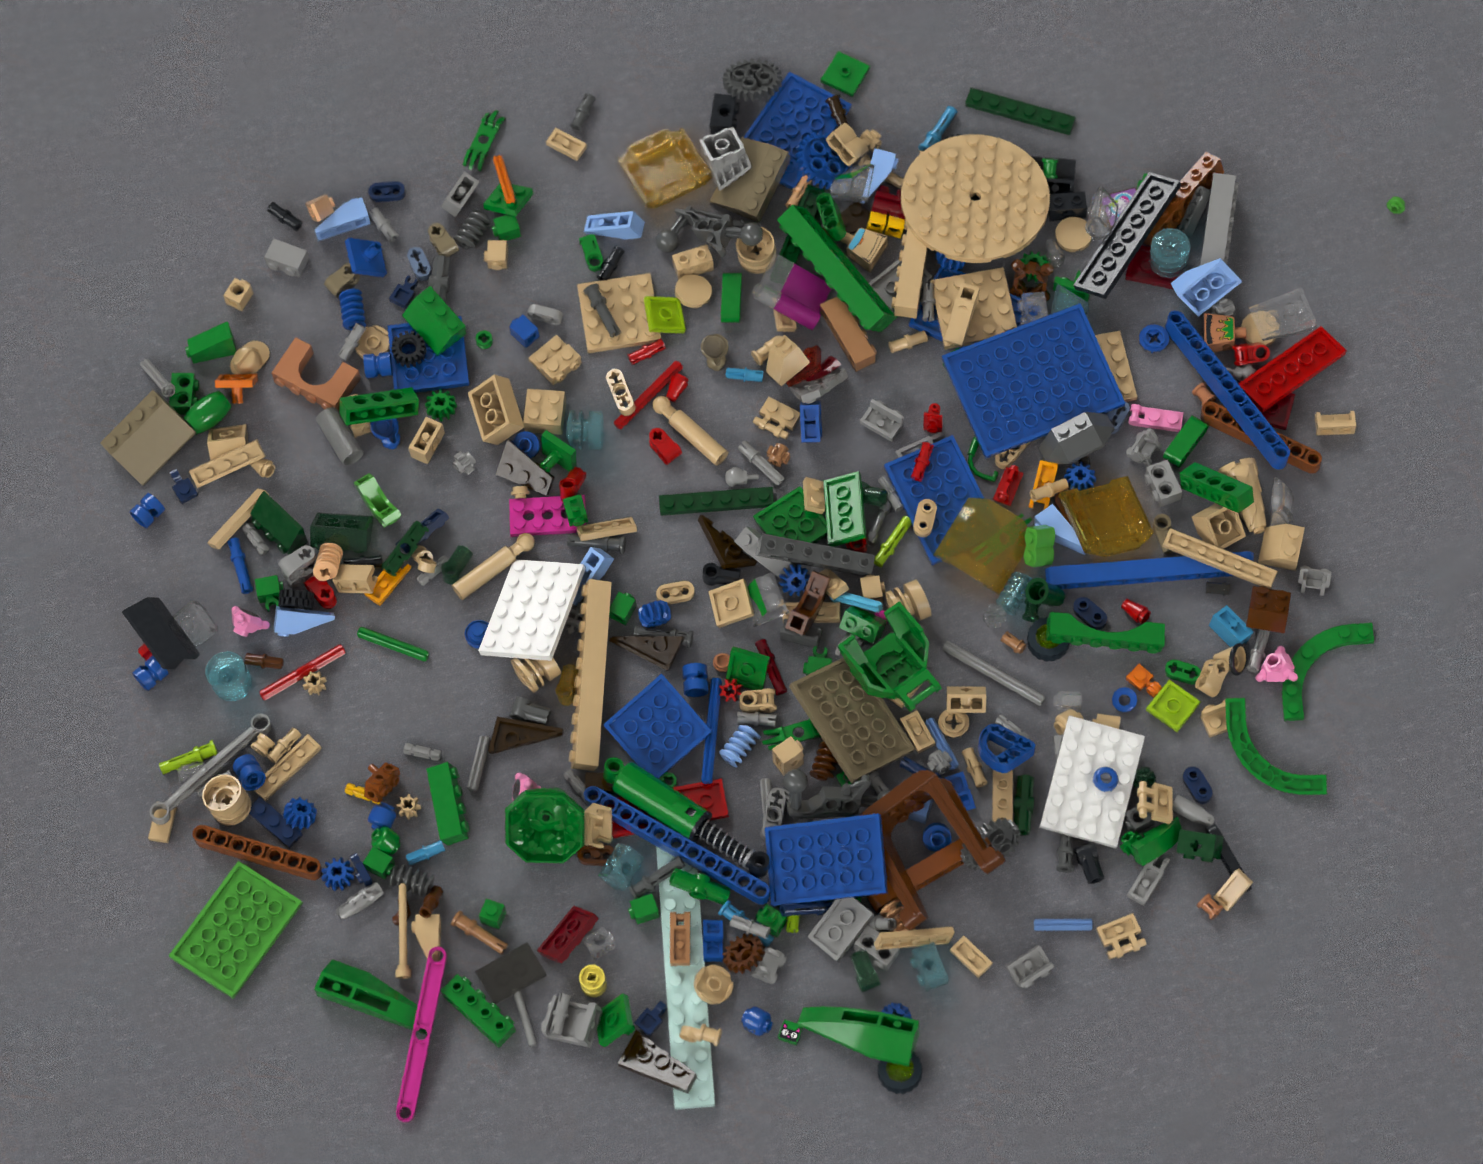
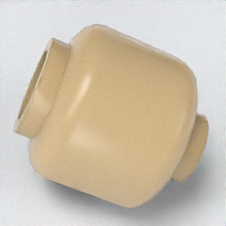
M1068 709L1057 715L1054 722L1056 732L1059 735H1063L1068 716L1084 719L1082 714L1073 709Z

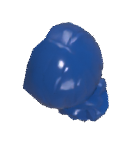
M397 419L371 422V432L382 441L383 446L388 449H396L401 440L398 433L399 424Z

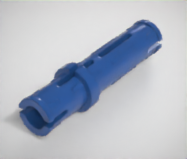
M232 538L227 541L231 552L230 559L234 563L242 594H248L253 592L254 589L245 563L246 556L242 552L239 538Z

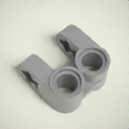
M302 546L282 558L278 563L282 575L292 588L301 586L303 582L314 575L313 569L308 568V566H315V551L311 546ZM307 552L310 554V557H304V553Z

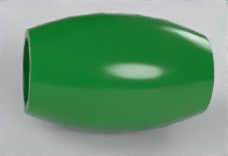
M216 391L198 400L188 410L183 419L196 432L195 435L210 430L221 422L229 412L231 404L220 391Z

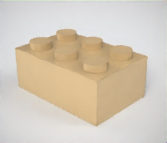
M493 375L468 392L483 442L499 445L524 428L509 378Z

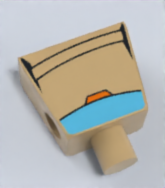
M859 228L855 235L846 232L841 242L848 245L847 256L868 272H871L888 246V236Z

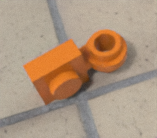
M1138 664L1126 676V680L1139 691L1147 687L1146 691L1152 697H1155L1162 689L1158 682H1150L1153 679V675L1141 664Z

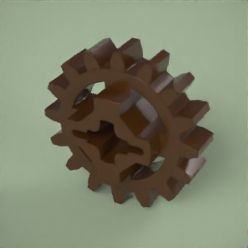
M744 933L742 938L736 936V941L731 940V945L725 946L727 952L722 954L724 957L723 962L730 971L733 970L735 974L740 971L744 974L746 969L750 972L752 966H758L757 961L763 960L761 955L765 954L763 950L765 946L758 936L755 937L753 934L747 936Z

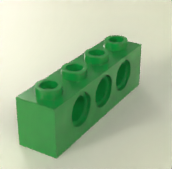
M412 387L341 397L339 414L346 426L418 415L419 399Z
M1194 462L1180 472L1181 489L1234 512L1240 513L1254 503L1252 486Z

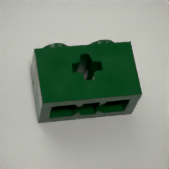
M1180 829L1176 853L1183 854V858L1195 860V856H1199L1201 861L1213 863V859H1221L1224 836Z

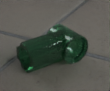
M862 481L863 504L885 505L888 500V492L885 489L871 487Z
M458 545L450 559L442 565V577L445 583L454 584L458 581L461 572L473 556V553L465 546ZM448 571H454L453 574H447Z
M862 950L853 953L850 958L861 992L863 993L880 986L879 977L872 967L867 951Z

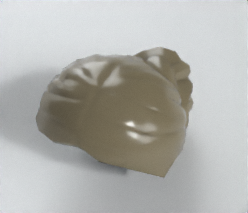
M719 334L707 335L701 342V352L707 358V366L714 371H720L725 366L728 340Z

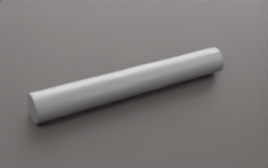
M516 989L513 991L529 1047L537 1045L521 990Z

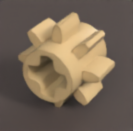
M872 129L871 132L866 130L860 136V139L867 145L869 151L874 152V148L878 149L882 144V141L879 140L881 135L876 130Z
M310 671L307 677H303L306 682L303 684L304 690L308 689L309 695L317 693L319 696L322 689L326 690V686L323 683L327 682L325 677L321 678L320 671L317 674Z
M410 794L405 798L400 797L401 803L396 804L397 809L400 810V817L405 815L408 820L413 816L418 817L417 810H421V805L417 804L419 802L418 798L413 799Z

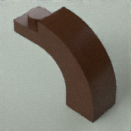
M814 570L811 572L799 604L790 612L785 626L786 629L800 635L807 633L822 607L831 577Z

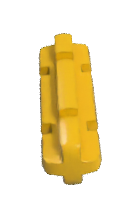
M351 783L346 785V794L351 796L354 794L357 798L370 801V799L364 797V787H356Z

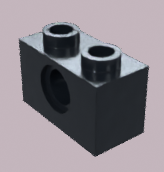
M714 93L710 134L714 135L730 127H734L736 130L737 119H735V114H739L740 103H737L736 96L732 97L731 95Z
M1085 191L1051 194L1048 211L1049 222L1061 221L1068 217L1086 218L1087 203Z

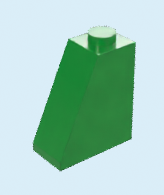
M224 322L187 339L188 347H185L187 357H191L193 364L231 356L236 352L234 337L228 322Z

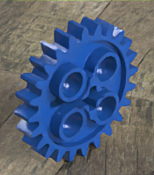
M821 131L817 134L813 132L811 135H807L796 148L798 152L795 156L799 159L795 163L801 165L798 170H803L801 176H807V182L812 180L813 186L818 183L820 189L824 186L827 190L830 187L835 189L848 179L835 178L851 173L849 169L853 165H846L838 153L828 145L826 138L829 136L828 132L824 135Z

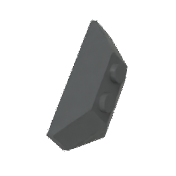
M1084 412L1052 428L1040 445L1039 450L1047 462L1071 464L1103 448L1115 428L1107 414Z

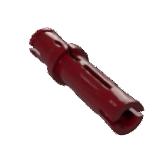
M761 639L757 641L755 646L759 654L770 657L767 673L776 695L779 696L786 693L787 688L775 663V656L769 649L767 640Z

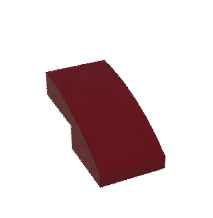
M830 355L820 366L811 363L799 376L807 382L817 380L837 369L841 363Z

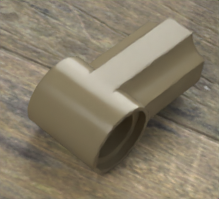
M1159 514L1154 518L1153 532L1157 536L1163 554L1174 553V551L1162 547L1169 529H1172L1171 519L1166 514ZM1162 522L1166 524V527L1160 528L1157 523Z

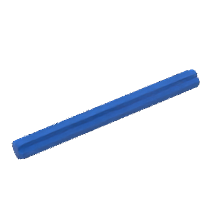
M712 678L710 685L707 726L713 733L705 739L701 777L703 784H711L713 781L721 688L719 686L722 685L720 678Z

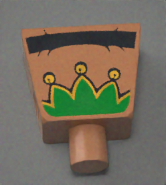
M1204 313V341L1214 353L1231 350L1232 346L1235 345V338H1246V327H1235L1234 317Z

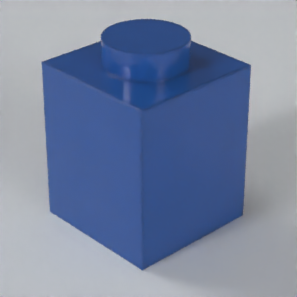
M524 315L515 318L509 326L511 335L525 348L540 337L538 328Z

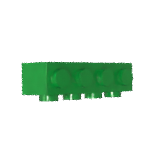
M449 762L427 768L440 841L448 846L469 839L468 832L470 829L464 816L466 808L461 801L463 793L457 781V778H459L457 768Z
M456 974L440 990L442 996L492 1043L500 1048L516 1032L514 1021L508 1015L504 1017L499 1012L500 1008L492 1002L490 1004L486 1001V996L481 990H474L469 979L465 976L461 978Z

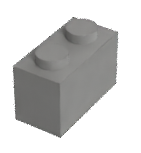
M464 171L440 207L456 217L479 181Z
M276 239L272 240L264 256L266 264L270 269L284 271L289 276L301 277L309 261L307 250Z

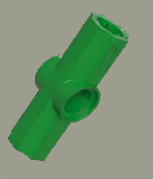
M675 868L670 876L669 882L671 886L689 892V895L695 899H708L724 905L730 895V888L710 881L711 879L704 874L693 875Z

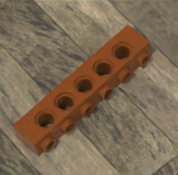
M1207 152L1203 154L1181 179L1182 186L1144 241V244L1156 249L1162 245L1181 223L1196 189L1202 186L1210 190L1213 174H1224L1220 158Z

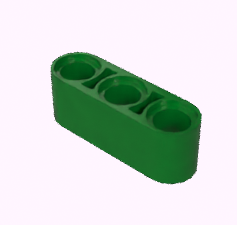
M822 193L817 197L816 204L823 226L832 240L839 241L846 235V228L839 207L830 193Z
M723 272L721 323H740L742 273Z
M1192 415L1168 446L1163 458L1180 468L1205 435L1209 425Z

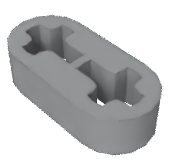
M531 304L527 316L537 321L559 325L563 313L553 308Z

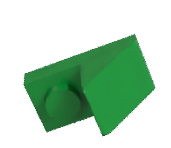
M1078 270L1074 282L1066 277H1055L1053 291L1087 302L1090 298V294L1075 290L1073 286L1081 274L1080 270Z

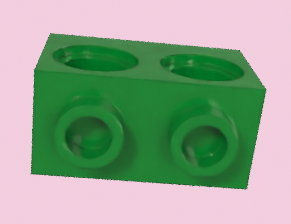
M172 373L171 383L175 386V394L169 397V404L179 415H186L188 410L198 401L196 391H199L200 383L194 373ZM186 383L189 384L187 387H182ZM187 400V403L180 404L182 401Z

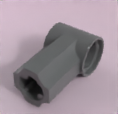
M516 697L510 717L514 720L525 722L528 720L547 725L551 715V708L533 704L530 700L523 697Z

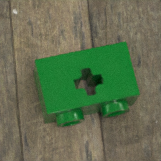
M851 606L845 610L839 628L868 642L875 643L881 638L887 621L861 608Z

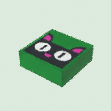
M784 1019L778 1040L797 1046L803 1027Z

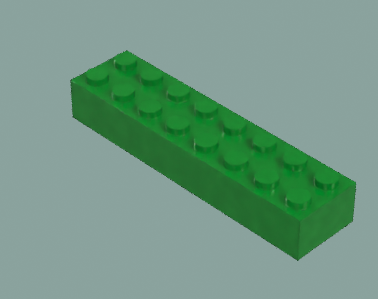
M791 205L777 219L781 224L779 226L785 234L791 236V242L797 248H801L805 259L812 261L815 265L813 267L815 271L826 278L825 282L830 288H834L837 291V297L842 302L847 303L851 314L858 316L861 320L859 323L864 329L882 332L897 318V316H894V312L806 208Z

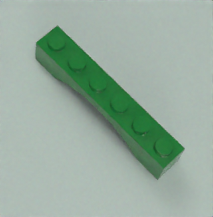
M1050 612L1047 618L1046 640L1056 644L1067 642L1075 646L1086 644L1094 648L1105 646L1113 650L1124 648L1133 652L1144 650L1154 654L1161 652L1165 646V624L1145 622L1139 627L1128 631L1104 632L1084 625L1071 614Z

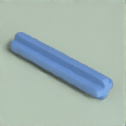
M933 717L927 719L925 725L936 742L938 750H941L942 753L946 751L953 760L949 762L951 765L949 770L956 769L959 763Z
M1092 919L1034 920L1035 931H1091L1093 928Z

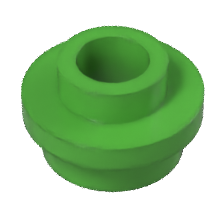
M1397 196L1392 197L1387 202V208L1394 214H1401L1405 210V201Z

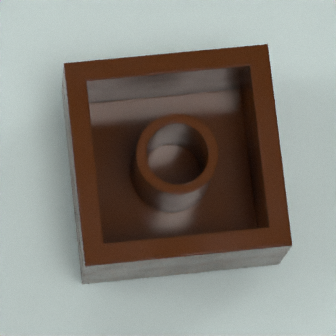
M1253 586L1246 627L1285 633L1291 592Z

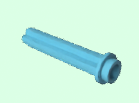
M847 592L835 600L830 597L832 602H841L877 613L883 610L882 602Z

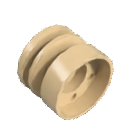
M761 227L763 238L758 245H745L739 238L736 241V250L741 266L746 271L754 274L765 273L770 270L777 258L774 238L763 227Z
M916 579L903 584L904 594L898 587L894 588V594L891 590L885 592L888 609L900 601L911 615L914 614L918 621L932 615L927 597Z
M513 658L511 660L517 677L533 693L539 690L537 684L540 687L545 685L542 676L551 681L561 674L554 658H552V661Z
M228 774L218 775L206 783L202 791L204 805L220 824L226 826L236 825L242 822L251 810V799L234 776Z

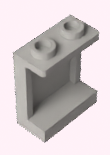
M554 995L552 1001L548 1004V1013L542 1022L541 1032L548 1039L591 1048L603 1010L596 1003L589 1002L588 1005L570 1002L567 1011L569 1015L565 1019L562 1035L553 1034L549 1031L554 1017L552 1013L556 1009L558 996Z

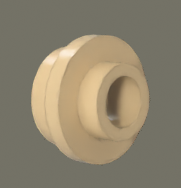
M527 486L512 487L513 492H511V495L515 496V499L526 498V495L530 494Z

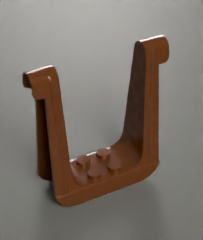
M929 770L914 773L861 814H881L886 878L904 906V909L899 912V918L908 930H913L928 919V915L892 842L891 833L898 823L905 822L909 818L908 815L914 811L921 810L927 801L934 799L985 874H990L1006 862L1001 851H995L993 847L986 846L954 789L952 782L939 778L936 773Z

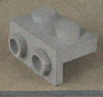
M872 399L870 407L860 420V424L892 442L904 425V417L898 410H891L882 401Z
M1040 945L1035 946L1005 965L1016 986L1021 988L1032 986L1035 983V979L1049 975L1051 969L1055 967L1048 960Z

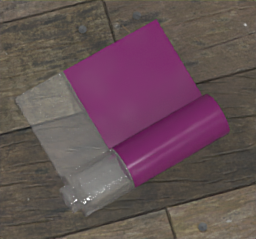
M774 253L760 283L755 285L752 293L754 294V299L812 331L821 316L819 314L820 304L826 301L831 288L823 279Z

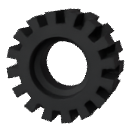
M405 331V335L401 332L399 333V338L396 336L394 338L395 342L392 341L393 357L397 363L400 362L401 366L404 367L406 364V367L410 368V364H413V367H415L416 362L421 364V359H425L427 351L424 339L420 337V334L417 333L415 335L414 331H411V334H409L408 331ZM407 344L416 346V350L412 354H404L402 348Z
M292 589L281 590L279 592L278 606L313 610L314 593Z

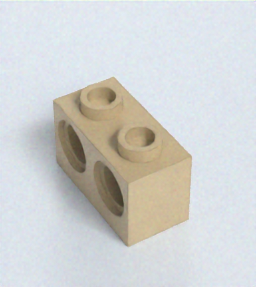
M708 245L672 255L673 266L678 280L688 274L700 275L714 270L713 259Z

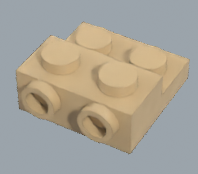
M557 335L529 357V361L553 386L557 382H562L569 372L575 371L582 363L581 356L569 344L566 345Z

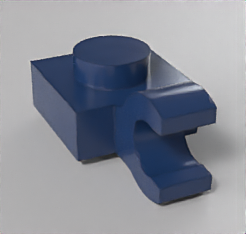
M177 469L170 472L176 484L172 486V489L181 504L198 496L189 478L183 480Z
M660 1000L652 1011L646 1008L634 1024L650 1037L663 1022L659 1017L668 1009L667 1005Z

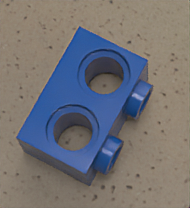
M816 400L810 404L802 402L800 404L801 442H821V400Z

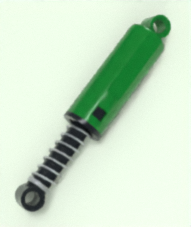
M617 757L606 760L603 777L606 782L613 784V791L689 840L696 842L700 838V840L705 839L707 844L712 843L713 848H719L720 853L726 852V857L732 856L733 861L738 860L739 865H742L744 868L747 867L749 874L754 877L762 878L767 874L770 863L769 856L762 851L756 852L755 849H748V845L744 846L741 844L742 841L738 842L735 840V837L731 838L728 836L729 832L725 834L722 832V828L720 830L716 828V824L711 825L709 823L712 818L711 812L633 762H629L624 766L623 761Z

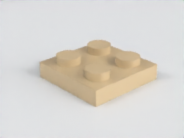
M741 579L708 591L717 627L721 628L754 616L746 580Z

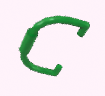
M975 436L967 453L970 470L982 479L995 482L998 476L997 471H994L991 477L977 471L973 465V457L979 445Z

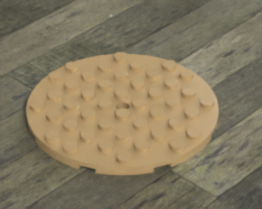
M987 135L955 136L928 147L910 165L901 188L902 212L914 236L930 250L944 254L946 258L967 263H987L993 259L1010 257L1023 250L1037 237L1038 232L1044 226L1050 204L1048 183L1037 162L1027 152L1013 143ZM975 194L980 198L977 201L971 199Z

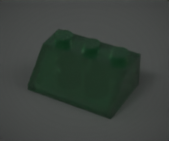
M317 512L310 526V546L319 550L323 543H334L339 545L343 551L353 550L356 553L367 551L371 541L373 516Z

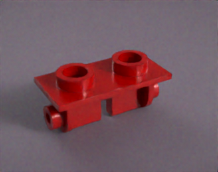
M937 403L929 406L928 413L924 412L923 430H927L930 433L942 432L943 415H939L940 406Z
M1012 465L1009 468H1005L993 497L994 501L1011 506L1024 473L1018 471V466Z

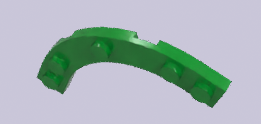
M1372 623L1347 624L1327 629L1312 637L1296 652L1292 662L1295 667L1293 669L1295 670L1294 673L1298 675V679L1295 682L1289 679L1285 680L1282 686L1284 721L1304 720L1302 687L1305 676L1312 665L1321 655L1329 650L1347 645L1374 644Z
M1225 698L1226 725L1230 742L1241 763L1253 776L1266 785L1286 793L1327 795V775L1292 774L1282 771L1266 761L1253 745L1248 733L1246 698Z

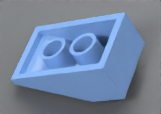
M1219 258L1185 271L1171 285L1177 296L1199 317L1238 286L1242 280Z

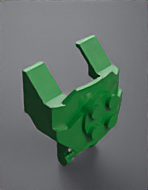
M899 601L884 612L894 633H889L865 652L862 651L854 635L840 643L838 648L849 666L851 674L868 695L889 699L899 698L911 712L916 708L917 704L932 693L939 692L942 687L927 669L929 640L924 633V629ZM925 681H928L930 686L912 699L907 696Z

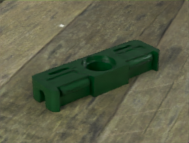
M419 521L413 522L384 561L381 568L392 577L397 576L395 573L398 572L404 561H408L418 547L416 544L420 542L425 532H429V529L426 526H422ZM403 543L410 546L408 554H403L400 551V546Z

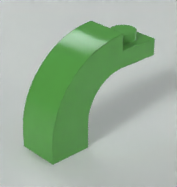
M368 473L353 482L367 507L384 528L400 519V516H402L400 511L390 503L373 475Z

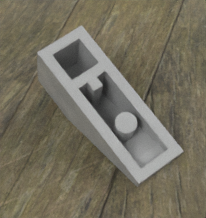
M745 527L734 542L779 577V574H785L783 568L785 567L789 570L790 564L793 563L756 556L758 539L761 534L754 528Z

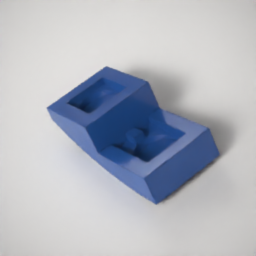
M964 772L944 777V779L955 784L954 789L966 810L975 809L976 806L971 791L968 788Z
M703 920L704 962H723V920Z

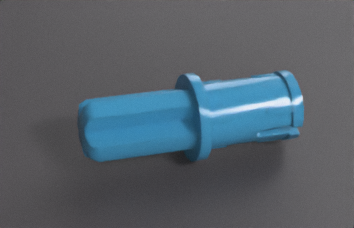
M747 367L745 369L727 368L726 378L744 380L743 382H762L763 370L747 369Z
M439 840L425 847L423 845L421 849L407 854L406 860L409 865L425 859L430 860L429 857L444 852L445 848L442 841Z

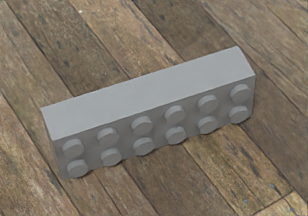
M1213 174L1200 266L1219 258L1227 264L1239 184L1235 183V175Z

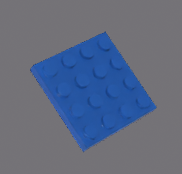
M409 323L388 325L394 390L412 387L414 392L418 393L470 386L464 336L439 356L425 343L427 351L425 359H421V364L416 362L415 367H413V364H410V368H407L406 364L403 367L400 365V362L397 363L394 359L391 349L392 341L395 342L394 338L396 336L399 338V333L401 332L403 335H405V331H408L409 334H411V331H414L415 335L417 332ZM407 344L402 348L404 354H412L416 350V346L413 344Z
M662 673L603 724L636 764L658 779L713 733Z

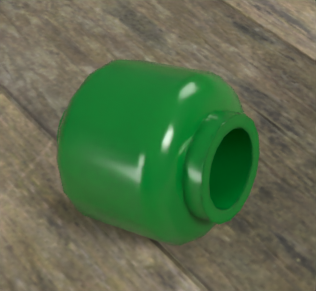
M383 826L380 829L377 828L371 834L372 847L388 855L394 854L400 847V836L387 826Z

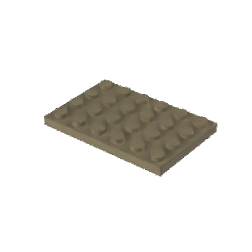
M844 657L789 685V688L851 783L915 750L884 700L880 697L868 695L863 690L861 684L851 674Z

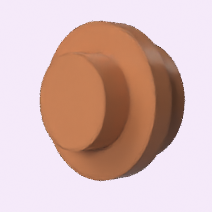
M726 653L717 654L713 659L714 668L719 672H726L730 656Z

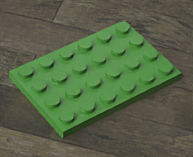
M238 861L171 951L169 958L234 999L303 903L292 894Z

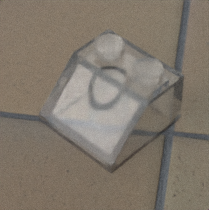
M1103 186L1097 189L1091 198L1090 207H1088V220L1085 224V229L1093 240L1104 239L1117 220L1119 205Z

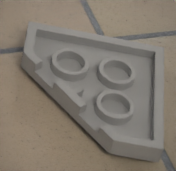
M841 367L817 380L802 381L791 385L790 389L792 394L802 403L810 404L815 402L816 398L823 396L848 378L846 370Z

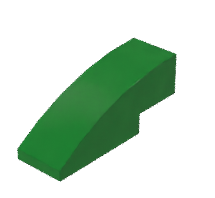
M1175 817L1170 824L1163 823L1143 833L1144 838L1130 844L1137 863L1144 866L1152 862L1178 842L1179 832L1182 829L1179 818Z

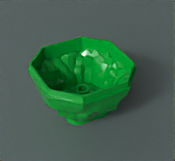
M537 788L522 791L505 808V844L525 862L564 863L584 846V809L560 788Z

